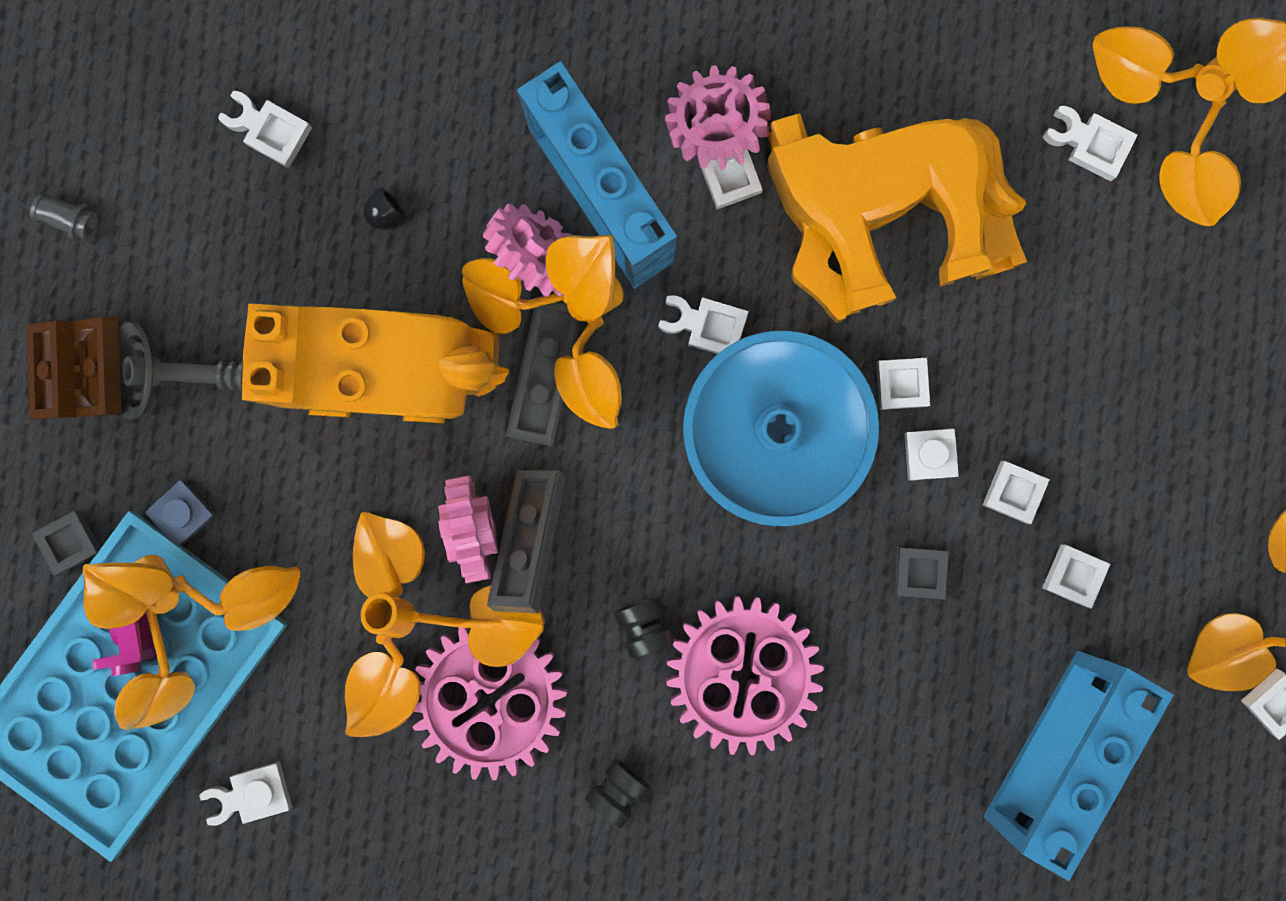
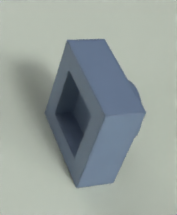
M179 480L145 511V514L165 536L179 546L186 544L216 516L185 480Z

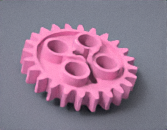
M734 596L732 610L726 611L721 602L716 600V615L710 618L703 610L699 609L697 613L701 625L698 628L688 623L682 625L690 637L688 641L674 639L672 645L682 655L681 657L668 658L667 665L679 670V674L667 678L666 684L670 687L680 688L681 691L670 699L671 705L679 706L686 704L687 708L679 717L680 722L686 723L693 719L697 721L693 730L695 738L700 737L707 730L711 732L710 747L713 749L719 745L722 739L728 740L730 754H735L739 742H745L750 755H755L757 741L763 740L769 750L773 751L775 750L774 735L779 733L790 742L793 739L788 726L792 722L803 728L807 726L805 720L799 714L801 710L816 711L818 708L807 697L809 693L823 691L822 685L811 680V675L824 671V667L821 664L809 662L808 659L819 651V647L817 645L803 646L802 642L809 635V629L803 627L793 631L791 628L797 616L792 612L783 619H778L779 604L773 602L767 611L763 612L761 611L759 597L754 596L749 609H744L740 597ZM749 632H753L755 634V641L751 652L750 669L753 673L757 674L756 680L749 679L747 681L743 713L741 717H735L733 712L737 701L739 682L731 674L733 670L740 671L742 669L746 635ZM722 634L734 636L738 642L736 653L728 659H719L711 653L713 640ZM770 642L782 644L785 649L783 661L775 667H766L759 660L761 649ZM712 683H722L730 689V696L727 702L718 707L710 706L703 700L704 690ZM761 691H770L777 696L775 709L766 715L757 714L751 709L753 697Z
M458 628L460 640L458 642L446 633L441 637V642L445 649L444 652L433 647L426 651L429 659L434 664L432 666L419 664L415 669L425 678V682H420L422 700L418 701L414 712L423 713L424 718L420 719L413 726V729L415 731L428 729L430 733L422 747L428 748L438 744L441 749L435 761L440 763L450 755L455 759L452 771L455 774L461 770L464 764L471 765V777L474 780L478 777L482 767H488L492 780H497L500 766L503 765L506 766L512 776H515L518 773V759L520 758L530 767L534 766L536 759L532 749L536 748L541 752L548 753L550 745L543 737L544 734L559 736L561 731L551 721V718L565 717L567 711L565 708L554 704L555 700L567 695V689L553 687V682L563 675L562 669L548 671L546 667L554 656L553 652L539 656L535 652L541 641L538 637L521 659L507 666L505 676L492 678L484 672L482 663L470 652L468 647L470 630L468 628ZM522 673L525 676L524 681L500 696L495 703L497 710L494 711L490 706H486L462 725H453L455 717L470 709L482 697L480 689L490 694L516 674ZM448 682L460 683L467 692L466 703L461 706L449 704L443 696L444 685ZM516 694L529 695L535 703V712L528 717L516 716L510 708V698ZM476 722L489 724L495 732V741L489 745L476 743L470 734L472 724Z

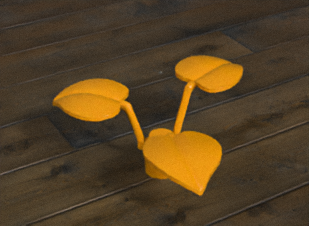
M1249 18L1234 23L1221 36L1217 47V56L1206 66L1195 64L1190 69L1174 73L1166 72L1174 58L1173 49L1166 39L1158 33L1149 29L1130 26L1110 28L1094 37L1092 44L1097 69L1102 82L1117 99L1132 104L1145 103L1159 93L1161 81L1173 83L1194 77L1196 78V87L1199 95L1208 101H1212V106L1191 145V153L1184 151L1171 152L1165 157L1161 165L1159 179L1165 199L1176 212L1199 225L1214 226L1236 203L1241 190V178L1237 166L1224 154L1217 151L1201 153L1202 144L1220 109L1226 104V99L1235 90H1238L1239 94L1251 103L1271 102L1286 92V22L1266 18Z
M569 235L559 238L549 246L546 254L547 275L552 286L562 293V296L553 293L549 294L548 297L541 296L530 300L521 299L522 285L520 278L513 281L509 279L510 270L506 267H497L494 264L495 259L479 258L466 263L462 268V282L468 302L478 320L493 332L506 334L517 329L521 323L520 309L528 310L559 301H564L567 304L568 311L573 318L578 321L588 322V326L572 347L573 356L565 355L556 360L554 368L555 383L561 398L577 416L599 427L608 429L617 427L619 425L618 414L622 402L621 385L618 375L612 364L600 354L595 352L583 353L584 346L594 331L604 324L601 316L618 307L623 301V289L615 277L613 235Z
M1286 510L1275 521L1268 539L1270 559L1274 567L1286 573ZM1239 613L1219 615L1211 619L1200 631L1187 666L1188 676L1197 683L1216 690L1245 691L1253 689L1276 669L1275 658L1267 648L1271 646L1286 647V638L1268 637L1263 639V631L1260 624L1247 615Z
M362 512L357 523L353 545L355 580L362 593L368 597L361 609V622L367 631L378 634L376 642L383 644L391 656L382 652H372L360 657L350 669L345 685L347 713L345 734L350 737L378 736L403 724L415 711L420 697L421 685L419 677L415 672L401 668L404 657L391 640L392 638H402L408 635L414 628L415 623L421 622L471 628L468 635V647L472 655L482 664L491 667H504L521 659L543 632L545 620L540 608L538 614L493 611L487 606L490 585L480 589L472 596L470 600L471 619L415 612L413 605L409 601L398 597L403 594L402 584L414 581L423 568L425 550L421 537L412 527L405 523Z
M158 555L144 556L134 563L84 564L83 608L89 622L98 628H120L136 622L146 613L159 663L157 674L146 673L137 675L119 692L115 702L114 713L120 728L131 730L132 728H144L163 722L183 710L193 697L195 684L191 676L181 671L169 673V662L157 614L166 613L178 604L181 591L185 592L214 615L224 614V624L229 630H251L270 622L286 608L297 590L300 579L299 568L297 566L292 568L263 566L241 572L233 577L223 588L220 595L221 603H215L188 584L183 575L174 578L164 559Z

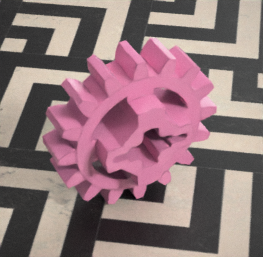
M711 66L710 76L703 78L698 71L693 72L694 83L689 86L679 82L677 88L680 98L673 97L667 101L670 114L665 116L668 131H670L669 135L673 147H681L683 159L686 161L698 155L700 168L704 169L708 166L710 160H717L720 170L726 168L727 159L731 157L740 165L745 163L743 151L748 149L751 152L758 153L760 146L757 137L769 136L767 121L771 119L769 103H766L764 87L755 88L754 77L750 73L739 80L737 69L733 66L727 71L726 75H719L717 66ZM746 105L750 110L747 123L743 121V116L745 115L744 107ZM691 112L694 114V118L691 120L693 127L689 130L687 121Z
M511 203L507 204L504 209L499 208L486 225L487 229L483 233V237L489 241L485 246L486 251L498 256L494 264L497 267H506L510 270L508 278L512 281L520 278L521 281L523 280L524 286L528 291L537 286L544 296L548 297L552 290L558 296H562L563 294L552 286L548 278L546 254L549 246L554 241L572 234L562 233L563 227L557 220L551 217L545 220L544 212L541 210L535 215L531 213L526 205L522 204L517 210Z
M469 475L445 480L446 487H444L447 500L445 501L446 504L438 506L440 521L438 523L449 563L457 561L460 564L461 574L465 578L466 584L491 578L489 556L490 554L498 553L497 531L489 499L487 496L479 498L476 496L474 482L472 483L471 476Z

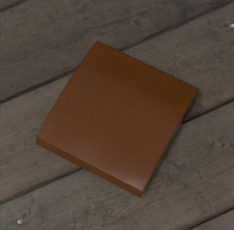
M98 317L78 321L54 320L27 325L30 420L122 415L119 318Z

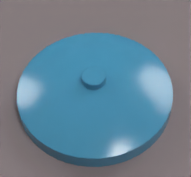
M769 331L754 334L738 340L718 353L705 366L694 382L686 402L683 417V440L687 459L694 475L704 490L718 504L734 515L754 523L769 526H793L812 522L828 515L843 505L857 491L869 473L874 461L879 438V420L875 399L869 384L858 367L848 356L828 342L812 335L793 331Z

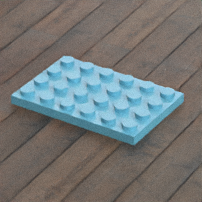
M136 511L127 512L90 562V564L134 563L144 556L158 555L164 559L174 578L183 575L188 584L215 603H221V592L229 582L227 578L185 547L177 545L166 537L159 528ZM82 573L0 685V781L108 861L112 862L122 852L287 627L288 623L277 616L270 622L251 630L231 631L224 624V614L214 615L185 592L181 591L178 604L166 613L157 614L169 662V673L179 671L188 673L195 684L193 697L183 710L163 722L144 728L123 730L118 725L114 713L115 702L119 692L137 675L146 673L157 674L159 670L158 659L154 657L142 661L141 671L111 676L110 667L93 669L92 660L118 654L119 648L118 645L113 643L109 629L95 627L85 615L83 608L84 578Z

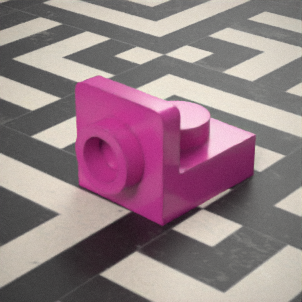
M146 613L130 625L109 629L113 643L118 645L119 653L94 659L92 663L94 670L110 667L111 676L141 671L142 661L157 657Z

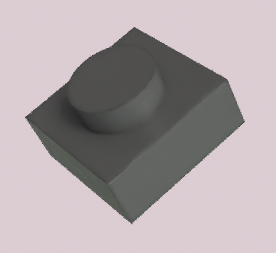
M81 510L72 511L31 533L53 576L62 575L94 558L101 549Z
M897 547L894 595L945 600L949 551Z

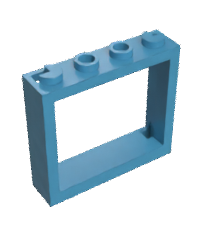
M562 62L556 63L518 88L517 93L530 133L599 236L613 235L615 261L634 289L672 265L674 263L677 235ZM654 221L658 223L664 232V236L658 238L650 225Z
M1077 650L983 817L1022 855L1070 881L1174 695L1126 667ZM1095 676L1107 681L1102 690L1091 685ZM1146 696L1157 699L1151 712L1141 706ZM1019 811L1030 817L1025 827H1022L1015 820ZM1061 847L1071 852L1066 864L1057 857Z

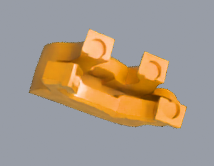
M800 113L771 123L772 132L767 137L771 149L767 169L785 212L802 233L801 247L792 267L791 277L796 285L813 297L824 308L835 323L842 322L846 316L858 313L862 309L874 305L881 306L891 303L896 299L879 264L869 231L881 228L905 215L919 202L940 212L945 219L948 229V250L939 268L940 287L952 284L954 281L967 276H976V280L1019 267L1027 262L1012 219V215L1022 211L1027 202L1008 183L1004 175L999 139L991 128L981 121L967 118L926 121L883 134L882 128H873L853 137L854 143L849 145L831 143L820 134L808 137ZM833 251L840 264L842 275L829 268L828 259Z
M248 304L242 375V400L279 408L309 410L308 415L350 417L351 413L399 415L403 416V421L446 423V419H454L464 414L467 395L482 396L491 392L496 386L505 382V378L510 370L498 366L499 333L471 328L463 321L452 317L351 308Z

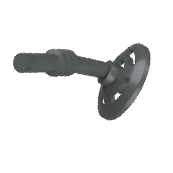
M126 322L119 328L121 416L124 419L135 420L142 415L149 401L152 386H157L160 381L216 384L219 389H226L228 387L230 390H236L237 388L242 390L243 362L239 364L236 361L228 363V361L221 360L217 365L160 362L157 357H152L150 344L139 324ZM139 336L142 342H136L134 338ZM133 399L141 400L140 405L135 406L132 402Z

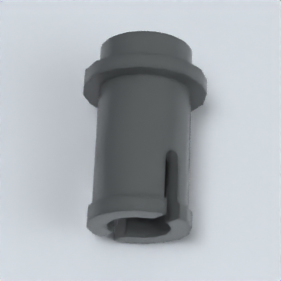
M41 192L35 197L31 205L30 218H33V222L42 223L66 232L71 240H89L97 229L98 215L92 212L91 207L87 204L76 206Z

